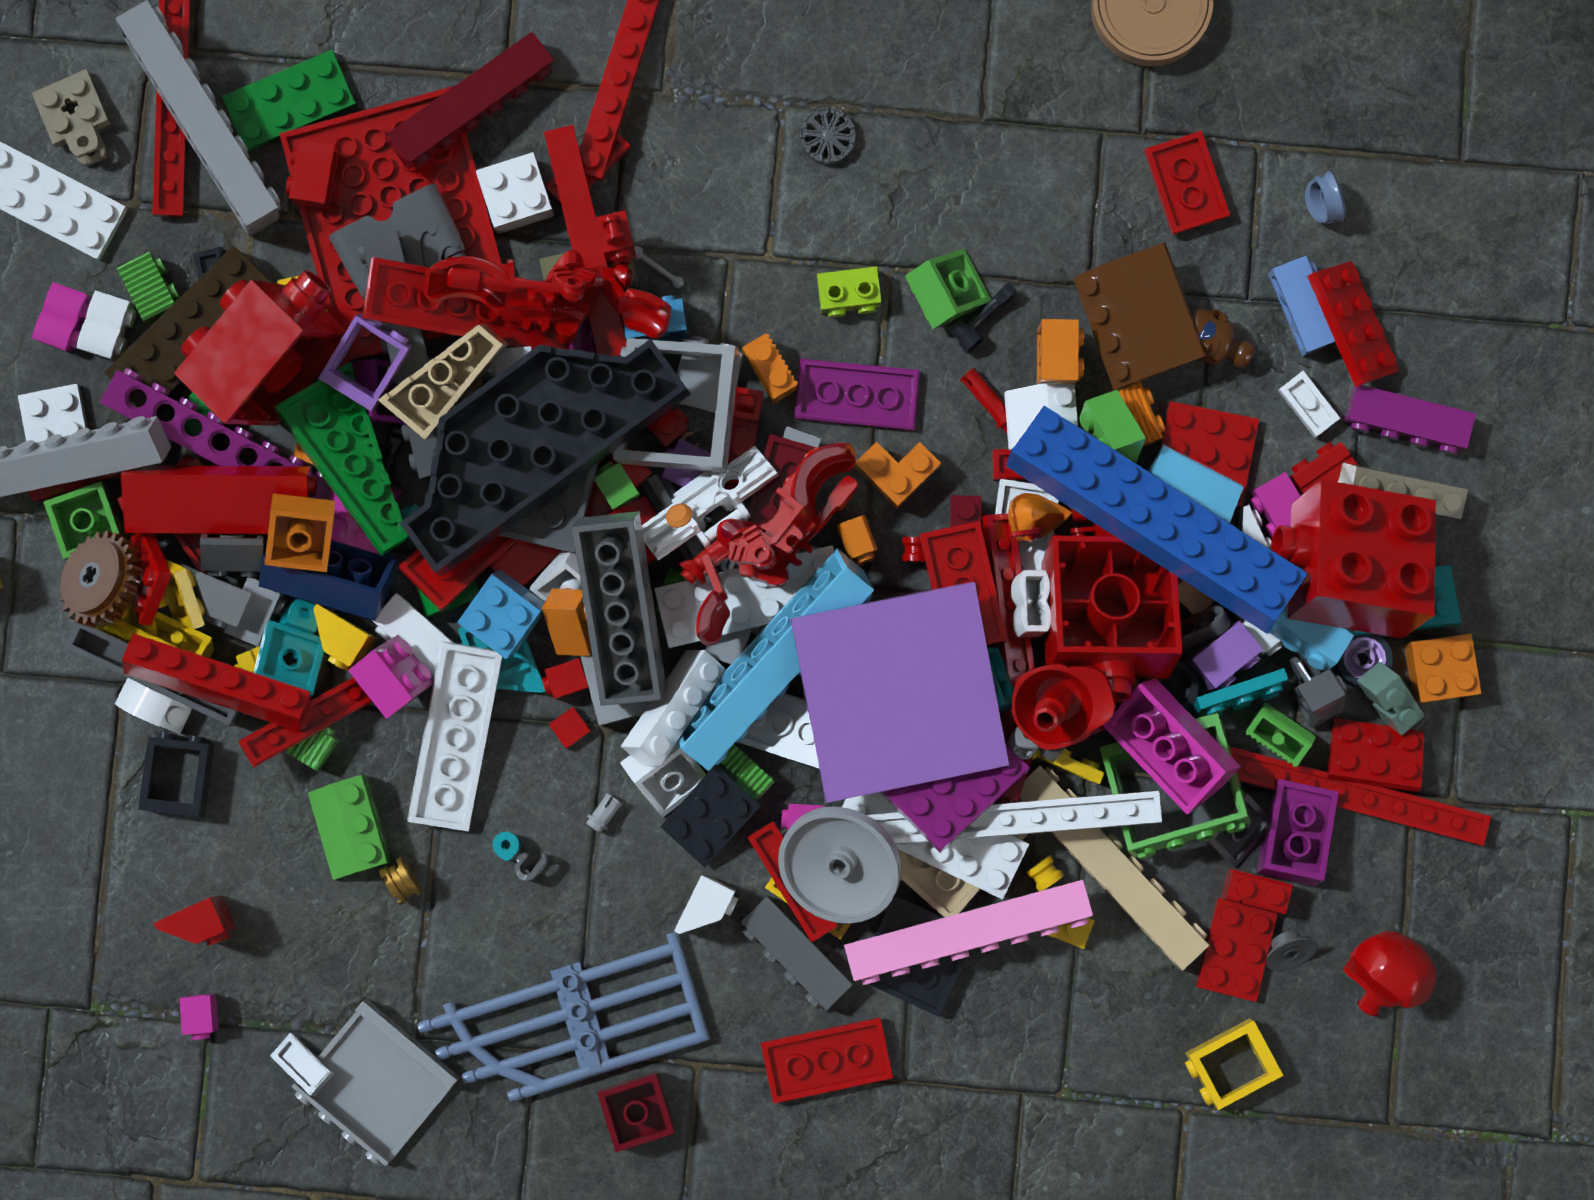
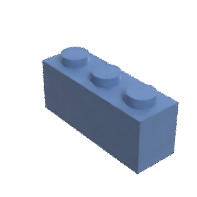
M1307 256L1275 267L1268 273L1302 357L1336 344L1307 277L1317 271L1315 264L1312 261L1309 262Z

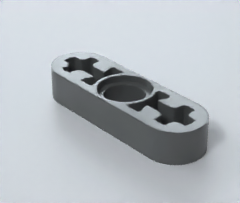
M1213 606L1180 620L1182 651L1217 637L1229 628L1231 619L1222 607ZM1192 630L1189 634L1183 636L1186 632Z

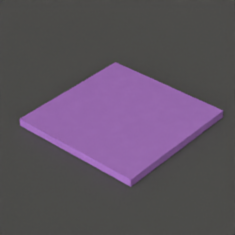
M975 582L790 618L826 803L1009 766Z

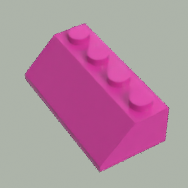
M1157 679L1140 683L1131 693V698L1124 701L1109 721L1103 725L1187 815L1221 789L1241 767Z

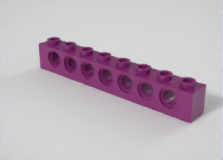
M128 368L125 369L124 373L116 370L99 402L130 419L144 416L145 418L158 417L157 411L161 405H171L175 410L174 418L169 422L159 419L166 437L219 466H268L272 462H279L283 466H307L308 464L291 455L289 460L278 455L280 448L266 441L262 445L257 444L251 440L253 434L236 426L234 431L223 426L224 422L211 412L208 413L207 417L196 411L198 405L181 397L179 402L168 397L170 390L155 382L152 387H149L140 382L143 376ZM136 389L143 390L147 395V401L142 407H135L130 402V394ZM191 418L198 419L202 423L203 429L198 436H190L185 431V424ZM217 433H224L230 439V445L224 451L215 449L212 444V439ZM246 447L253 448L257 452V461L252 465H245L240 460V452ZM319 471L316 474L311 472L312 477L317 478V493L312 495L313 498L330 500L332 489Z

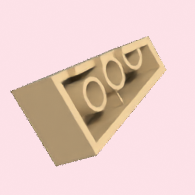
M479 324L436 358L426 363L424 367L412 376L406 378L397 387L378 399V401L423 439H432L438 432L439 418L467 397L509 344L486 324Z

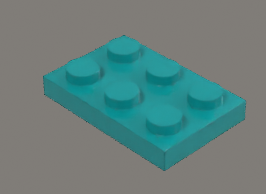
M1283 668L1197 697L1192 706L1195 719L1217 712L1221 716L1222 711L1231 707L1233 711H1238L1251 705L1250 702L1261 698L1262 702L1278 697L1279 692L1283 690L1288 681L1285 669Z

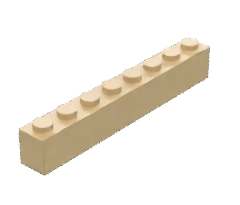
M1037 766L1026 777L1019 800L1021 802L1078 797L1070 789L1064 792L1057 784L1060 778L1048 766L1045 769ZM1099 828L1050 832L1178 969L1183 971L1209 946L1204 940L1207 934L1196 923L1191 926L1183 918L1187 913L1176 901L1173 900L1169 903L1162 896L1165 890L1154 878L1148 881L1141 873L1144 867L1134 857L1130 856L1127 858L1120 851L1123 845L1114 835L1110 833L1106 836Z

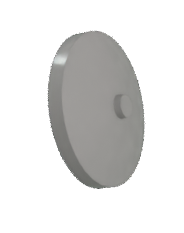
M832 806L817 808L805 813L791 825L779 849L778 863L780 875L788 892L804 909L828 921L857 923L875 917L889 905L900 884L901 860L894 841L876 821L853 809Z

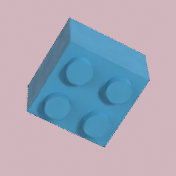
M499 570L490 575L457 623L503 658L508 659L518 651L543 616L542 607L545 602L504 571Z

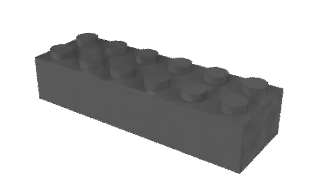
M640 512L578 518L572 526L600 706L661 700L667 688Z

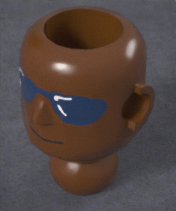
M1204 308L1194 310L1191 314L1207 355L1199 359V363L1203 364L1204 362L1208 365H1218L1226 358L1236 368H1246L1255 351L1254 345L1249 341L1235 339L1236 327L1227 320L1228 316L1216 309L1209 311Z

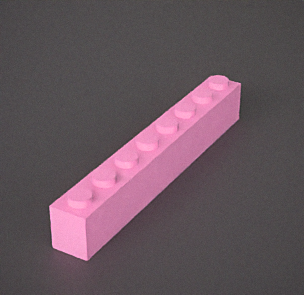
M1080 880L844 945L853 980H861L862 985L880 981L879 974L891 971L892 977L910 973L909 966L919 963L922 969L939 965L938 958L950 955L952 961L968 957V950L980 947L981 953L998 949V942L1010 939L1011 945L1029 940V933L1040 931L1041 937L1059 932L1058 926L1070 923L1071 928L1089 924L1088 917H1092L1093 912L1084 881Z

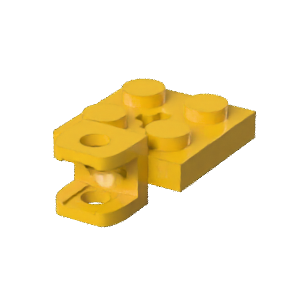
M165 559L172 575L159 608L168 605L172 618L193 630L204 626L202 615L205 614V610L200 599L195 597L192 588L195 586V580L190 570H186V568Z

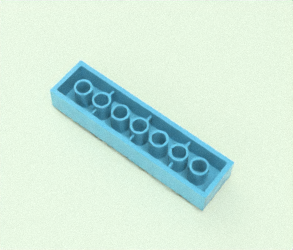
M837 548L724 671L678 739L681 750L708 771L714 764H720L725 759L728 753L727 750L735 742H740L746 736L748 727L767 713L770 703L776 697L780 698L789 688V683L796 675H801L790 618L868 603L874 588L864 570Z

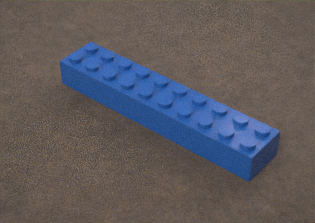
M1045 405L1010 452L1006 467L1266 634L1269 633L1308 574Z

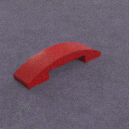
M736 386L728 464L755 446L764 391ZM731 479L727 481L724 489H734L738 485L739 480Z

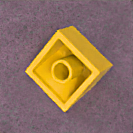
M319 604L315 605L313 610L323 651L331 655L328 659L329 662L348 671L350 667L352 668L369 654L377 638L328 608Z

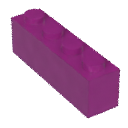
M1361 385L1358 387L1354 386L1351 390L1344 423L1350 424L1351 429L1357 432L1369 433L1370 429L1381 432L1380 436L1385 439L1398 440L1399 437L1410 439V444L1417 447L1427 448L1428 444L1440 447L1439 451L1442 453L1457 455L1458 452L1468 449L1476 413Z

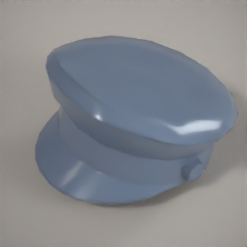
M1331 171L1326 172L1323 177L1321 175L1316 176V179L1308 183L1305 190V202L1310 215L1320 223L1330 224L1334 223V220L1343 222L1346 217V209L1337 177Z

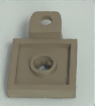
M87 69L32 92L55 148L68 144L70 151L84 166H89L106 158V147L98 130L110 125L111 122L91 74ZM69 103H78V106L74 108L75 113L70 115L68 111L64 112ZM96 151L94 155L87 156V154Z

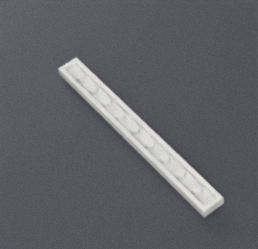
M1159 791L995 804L987 809L955 840L1161 823ZM900 812L867 815L885 829L895 845L929 842Z

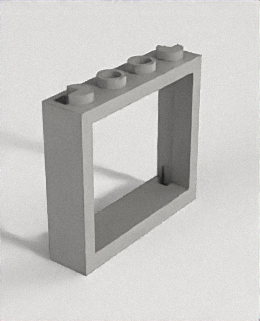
M627 338L626 347H622L620 356L626 357L648 341V339ZM652 340L661 353L722 358L711 457L627 450V442L610 454L620 464L727 473L740 352L735 346Z

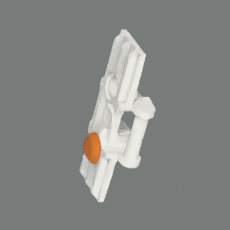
M753 446L729 463L727 473L705 471L673 494L675 497L671 500L673 504L642 525L644 543L657 560L672 552L694 535L705 548L708 547L717 538L716 530L721 521L730 518L745 519L747 521L751 518L750 513L741 502L776 478L778 473L756 446ZM731 479L739 480L738 485L734 489H724L727 481ZM719 505L727 512L736 509L704 533L702 532L707 526L703 518Z

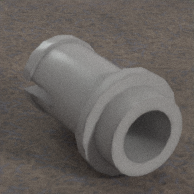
M606 793L593 814H588L587 817L589 819L586 824L601 834L604 829H608L606 825L618 808L622 806V803Z

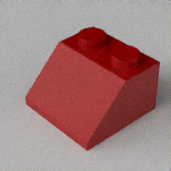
M222 895L209 897L153 923L157 930L195 944L206 942L207 946L215 945L231 938L229 932L237 929Z

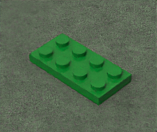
M329 50L222 96L236 131L248 149L247 153L281 139L279 133L319 123L357 106L333 50Z

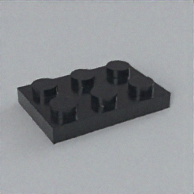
M720 763L707 773L660 827L705 868L764 802Z

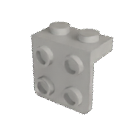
M691 336V340L683 338V342L709 343L708 339L698 336ZM721 343V345L733 346L730 344ZM740 353L737 381L743 361V353ZM681 356L677 375L691 395L678 404L716 413L721 357Z

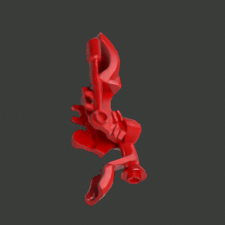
M569 250L558 259L548 273L546 281L515 277L513 260H507V264H500L472 256H450V258L441 260L426 270L423 284V293L430 302L438 303L454 297L472 298L484 303L495 314L502 315L503 320L522 322L523 329L526 331L530 330L531 324H539L541 332L546 333L548 332L550 322H552L555 338L563 344H569L576 338L578 329L589 315L590 306L581 299L585 294V290H589L591 286H599L616 312L621 313L622 321L628 329L639 331L651 338H660L666 333L672 310L666 301L651 293L636 289H627L624 292L625 287L631 288L633 270L628 269V261L620 263L614 268H585L584 260L576 250Z

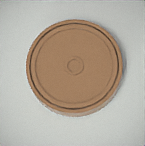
M1091 0L1093 25L1104 45L1119 58L1141 66H1161L1175 62L1187 55L1203 37L1210 23L1213 11V0Z

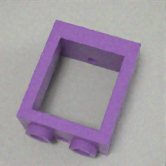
M358 314L354 317L318 379L372 411L378 407L380 403L378 399L385 395L414 346L408 343L409 337L396 329L390 332L381 326V322L362 319L363 314ZM362 327L400 350L375 393L337 370Z

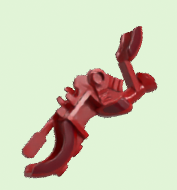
M831 443L819 448L816 446L813 450L807 452L795 472L785 479L782 489L779 487L776 490L781 503L778 512L772 520L760 526L756 523L730 518L723 520L717 526V540L701 551L694 559L685 560L678 564L683 570L680 575L690 584L695 585L698 582L704 586L706 575L708 574L714 588L702 603L696 620V634L704 645L712 646L720 642L723 628L730 617V611L725 602L728 596L716 566L728 557L730 562L739 564V574L742 577L768 583L774 588L784 587L789 580V572L786 567L790 563L797 567L802 565V561L796 558L799 551L806 550L809 554L812 553L813 549L808 542L826 525L836 511L842 510L859 490L858 482L851 476L844 477L828 496L826 506L817 515L816 498L824 482L832 476L849 472L855 467L856 453L850 443Z

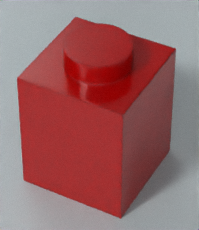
M580 658L545 669L546 677L542 678L547 695L553 694V698L556 700L589 689Z

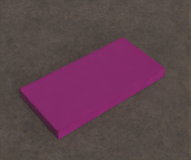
M800 358L794 419L914 431L920 370Z

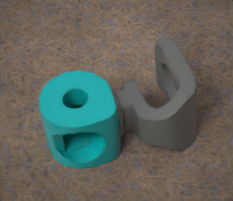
M501 832L493 840L492 847L497 856L505 861H516L514 871L521 880L531 881L536 879L549 862L547 853H544L534 869L529 872L526 869V863L530 854L521 851L522 842L517 834Z

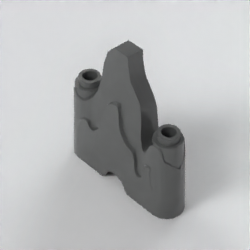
M437 184L427 185L393 203L392 215L385 221H377L370 216H365L329 236L334 249L364 301L367 289L365 276L369 275L367 263L362 264L360 260L358 246L362 245L361 239L400 231L408 264L428 268L441 260L450 258V256H466V247Z

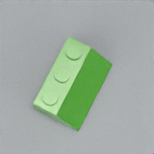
M367 775L355 776L308 792L333 880L392 863Z

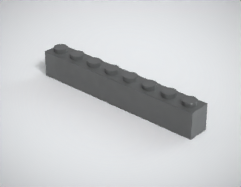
M400 231L361 239L362 245L358 246L361 263H367L368 270L370 269L372 257L408 263ZM365 276L366 285H367L368 276ZM382 323V327L390 332L396 329L409 337L408 343L414 346L391 383H396L398 386L431 360L424 330ZM380 338L383 353H389L392 364L400 350ZM407 424L402 425L404 440L406 443H411L413 454L409 455L412 472L418 471L419 478L431 476L430 469L438 432L432 439L425 440Z

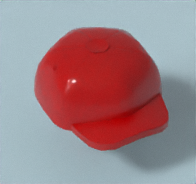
M1052 663L1027 671L1018 678L1012 696V714L1018 728L1029 740L1044 750L1067 747L1087 739L1091 731L1109 721L1114 714L1116 706L1112 688L1103 671L1097 667L1071 666L1067 663Z
M1393 930L1384 931L1366 938L1353 950L1349 961L1344 966V972L1365 989L1366 992L1358 1000L1357 1004L1362 1012L1370 1016H1378L1383 1006L1413 1008L1427 1002L1434 991L1437 981L1436 968L1428 952L1416 941Z

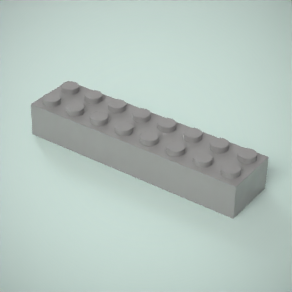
M146 0L116 17L120 34L247 235L251 237L280 219L279 209H281L277 194L272 187L266 189L264 186V174L256 161L250 163L247 159L249 158L248 149L239 135L233 137L231 134L233 130L229 118L223 109L216 110L215 97L206 83L202 86L199 83L201 81L198 75L199 72L191 58L189 57L186 60L183 58L185 55L182 50L183 46L174 32L168 34L167 30L169 29L165 23L167 21L158 6L152 8Z

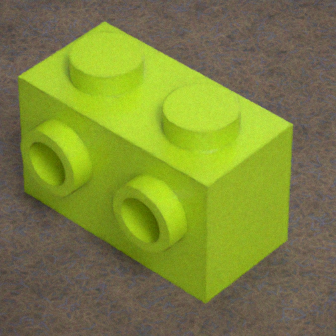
M877 266L817 274L821 314H828V318L842 317L846 315L845 311L857 310L858 314L876 312L875 308L881 307Z

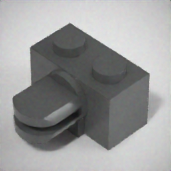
M1300 655L1305 668L1296 656L1289 660L1293 671L1301 682L1299 686L1294 688V696L1296 697L1297 707L1312 729L1343 712L1347 688L1339 675L1334 677L1330 669L1321 673L1319 669L1312 667L1307 659Z

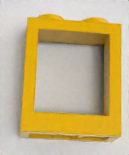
M1250 1018L1185 1053L1189 1060L1184 1063L1193 1079L1198 1077L1203 1085V1088L1199 1090L1207 1106L1213 1104L1217 1110L1284 1076L1255 1021ZM1245 1035L1265 1073L1220 1097L1200 1058Z

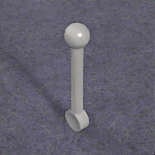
M635 246L637 257L634 259H641L671 280L674 287L680 288L683 286L684 280L682 277H675L643 254L641 247Z

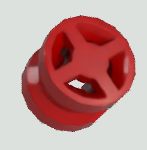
M903 537L902 544L905 546V553L902 555L901 562L926 564L920 537Z

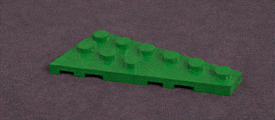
M351 361L337 369L356 381ZM322 380L316 381L276 405L274 408L275 413L380 555L383 556L407 541L408 534L400 524L403 519L398 503L395 502L390 487L391 482L388 473L385 472L382 455L365 408Z

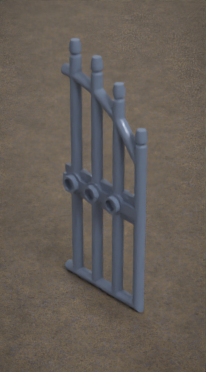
M677 932L666 935L668 940L666 945L586 970H582L580 962L550 971L553 978L551 981L457 1010L454 1001L443 1004L446 1014L418 1023L420 1033L452 1025L461 1041L435 1050L437 1059H446L451 1055L456 1056L469 1051L485 1065L477 1068V1070H469L463 1073L462 1079L464 1083L476 1082L477 1079L482 1080L500 1075L525 1085L522 1088L518 1087L507 1092L509 1101H518L523 1097H531L711 1040ZM668 956L673 957L677 970L676 974L591 1000L586 982ZM675 986H682L686 1003L600 1029L596 1011ZM557 992L562 1008L561 1010L475 1037L471 1035L464 1023V1020ZM691 1015L696 1032L609 1059L604 1041L682 1016ZM566 1021L571 1039L501 1061L483 1048L484 1046ZM571 1051H575L580 1067L579 1069L547 1079H542L517 1069Z

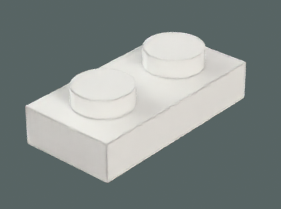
M1304 371L1278 390L1314 438L1340 419Z

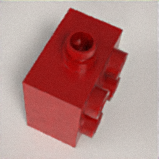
M304 270L297 278H291L286 285L258 280H250L248 282L245 279L236 282L222 296L219 305L225 312L211 329L208 326L200 327L185 340L181 347V353L186 359L174 374L225 424L278 426L281 420L274 411L275 406L315 382L347 331L324 309L326 306L324 301L330 295L331 289L321 278L308 270Z
M1320 479L1291 504V526L1279 525L1272 537L1271 550L1308 573L1288 603L1287 619L1404 638L1434 617L1436 500Z
M1052 535L1041 562V570L1046 571L1050 582V592L1046 601L1051 611V625L1049 630L1044 633L1046 665L1067 663L1071 666L1099 668L1109 680L1115 703L1131 698L1135 679H1168L1182 655L1177 576L1115 536Z

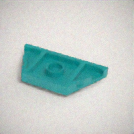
M461 626L458 629L463 645L491 649ZM527 638L513 656L508 659L502 657L496 689L536 693L546 692Z

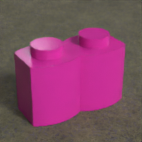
M53 282L47 293L43 310L36 322L32 339L72 353L73 349L77 346L81 326L84 320H86L92 297Z

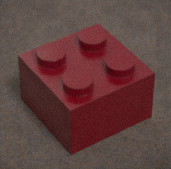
M658 1071L599 1089L597 1092L615 1153L675 1134L676 1127Z

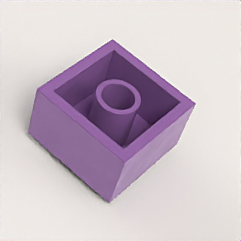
M1241 621L1231 624L1223 634L1212 639L1185 663L1189 664L1194 670L1198 680L1207 691L1215 688L1220 690L1226 688L1237 679L1234 676L1236 671L1248 670L1260 660L1257 654L1263 648Z

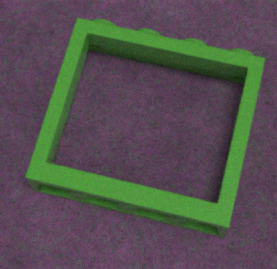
M1218 712L1195 719L1210 735H1216L1217 742L1232 757L1223 723ZM1118 742L1100 747L1112 794H1125L1117 763L1133 759V757ZM1237 771L1229 779L1238 813L1139 842L1134 825L1121 826L1127 849L1131 856L1145 859L1156 854L1155 851L1160 849L1176 850L1186 845L1185 842L1197 839L1198 842L1208 841L1215 837V833L1226 830L1228 833H1235L1245 829V825L1250 824L1251 819Z

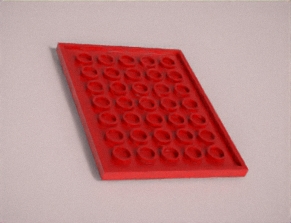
M453 86L279 133L291 177L294 165H291V153L293 147L298 146L299 139L335 144L339 150L330 209L299 205L317 276L331 289L330 295L324 301L326 303V310L346 330L356 315L363 314L365 301L346 271L329 236L365 216H370L377 221L387 220L392 215L393 203L427 185L437 184L466 247V256L502 264L484 195L476 174L477 169L467 134L463 131L454 137L456 142L444 151H441L439 148L431 154V160L424 166L417 168L415 165L409 170L386 142L388 132ZM362 327L342 362H355L384 354L380 337ZM424 331L427 342L450 336Z

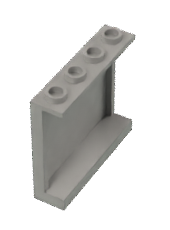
M366 999L361 1002L356 1008V1012L318 1056L335 1074L315 1097L310 1096L297 1082L292 1085V1088L297 1091L295 1096L298 1100L307 1106L312 1104L320 1111L318 1116L324 1122L331 1126L335 1123L343 1130L341 1135L349 1143L355 1146L358 1143L366 1149L365 1155L376 1165L382 1163L384 1166H387L459 1080L460 1076L440 1059H437L433 1053L371 1001Z

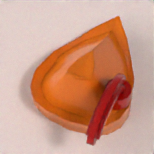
M1023 493L1017 495L1009 503L1008 521L1012 532L1008 535L1021 542H1033L1050 534L1072 512L1038 494Z

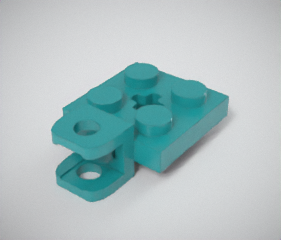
M297 599L283 610L279 623L271 620L266 623L253 673L310 691L311 697L314 693L324 651L320 637L313 635L317 629L313 610L315 604ZM288 652L292 653V659L296 660V664L286 665L283 656L287 655Z

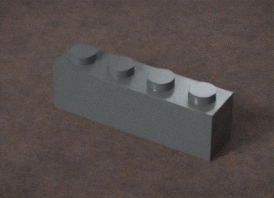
M768 896L741 921L744 925L741 929L742 933L752 943L758 940L766 948L762 953L772 964L776 965L780 962L787 970L783 975L795 987L801 984L809 992L805 998L817 1010L822 1006L827 1011L853 985Z

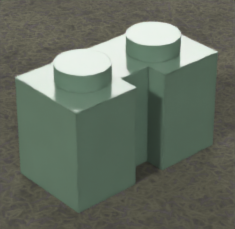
M1381 661L1357 680L1366 696L1374 702L1372 705L1382 721L1401 736L1425 717L1401 677Z

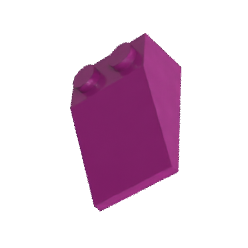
M1278 779L1261 843L1256 874L1311 886H1317L1325 879L1339 792Z

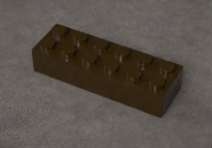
M233 245L104 374L112 380L116 370L124 373L125 369L128 368L143 376L140 382L149 387H152L155 382L170 390L168 397L175 400L187 388L174 374L186 359L181 353V347L185 340L200 327L208 326L211 329L225 312L219 303L224 293L233 284L243 279L248 282L250 280L270 281ZM136 389L130 394V400L137 407H142L147 401V395L143 390ZM169 404L161 405L158 408L157 415L161 413L163 406H169Z

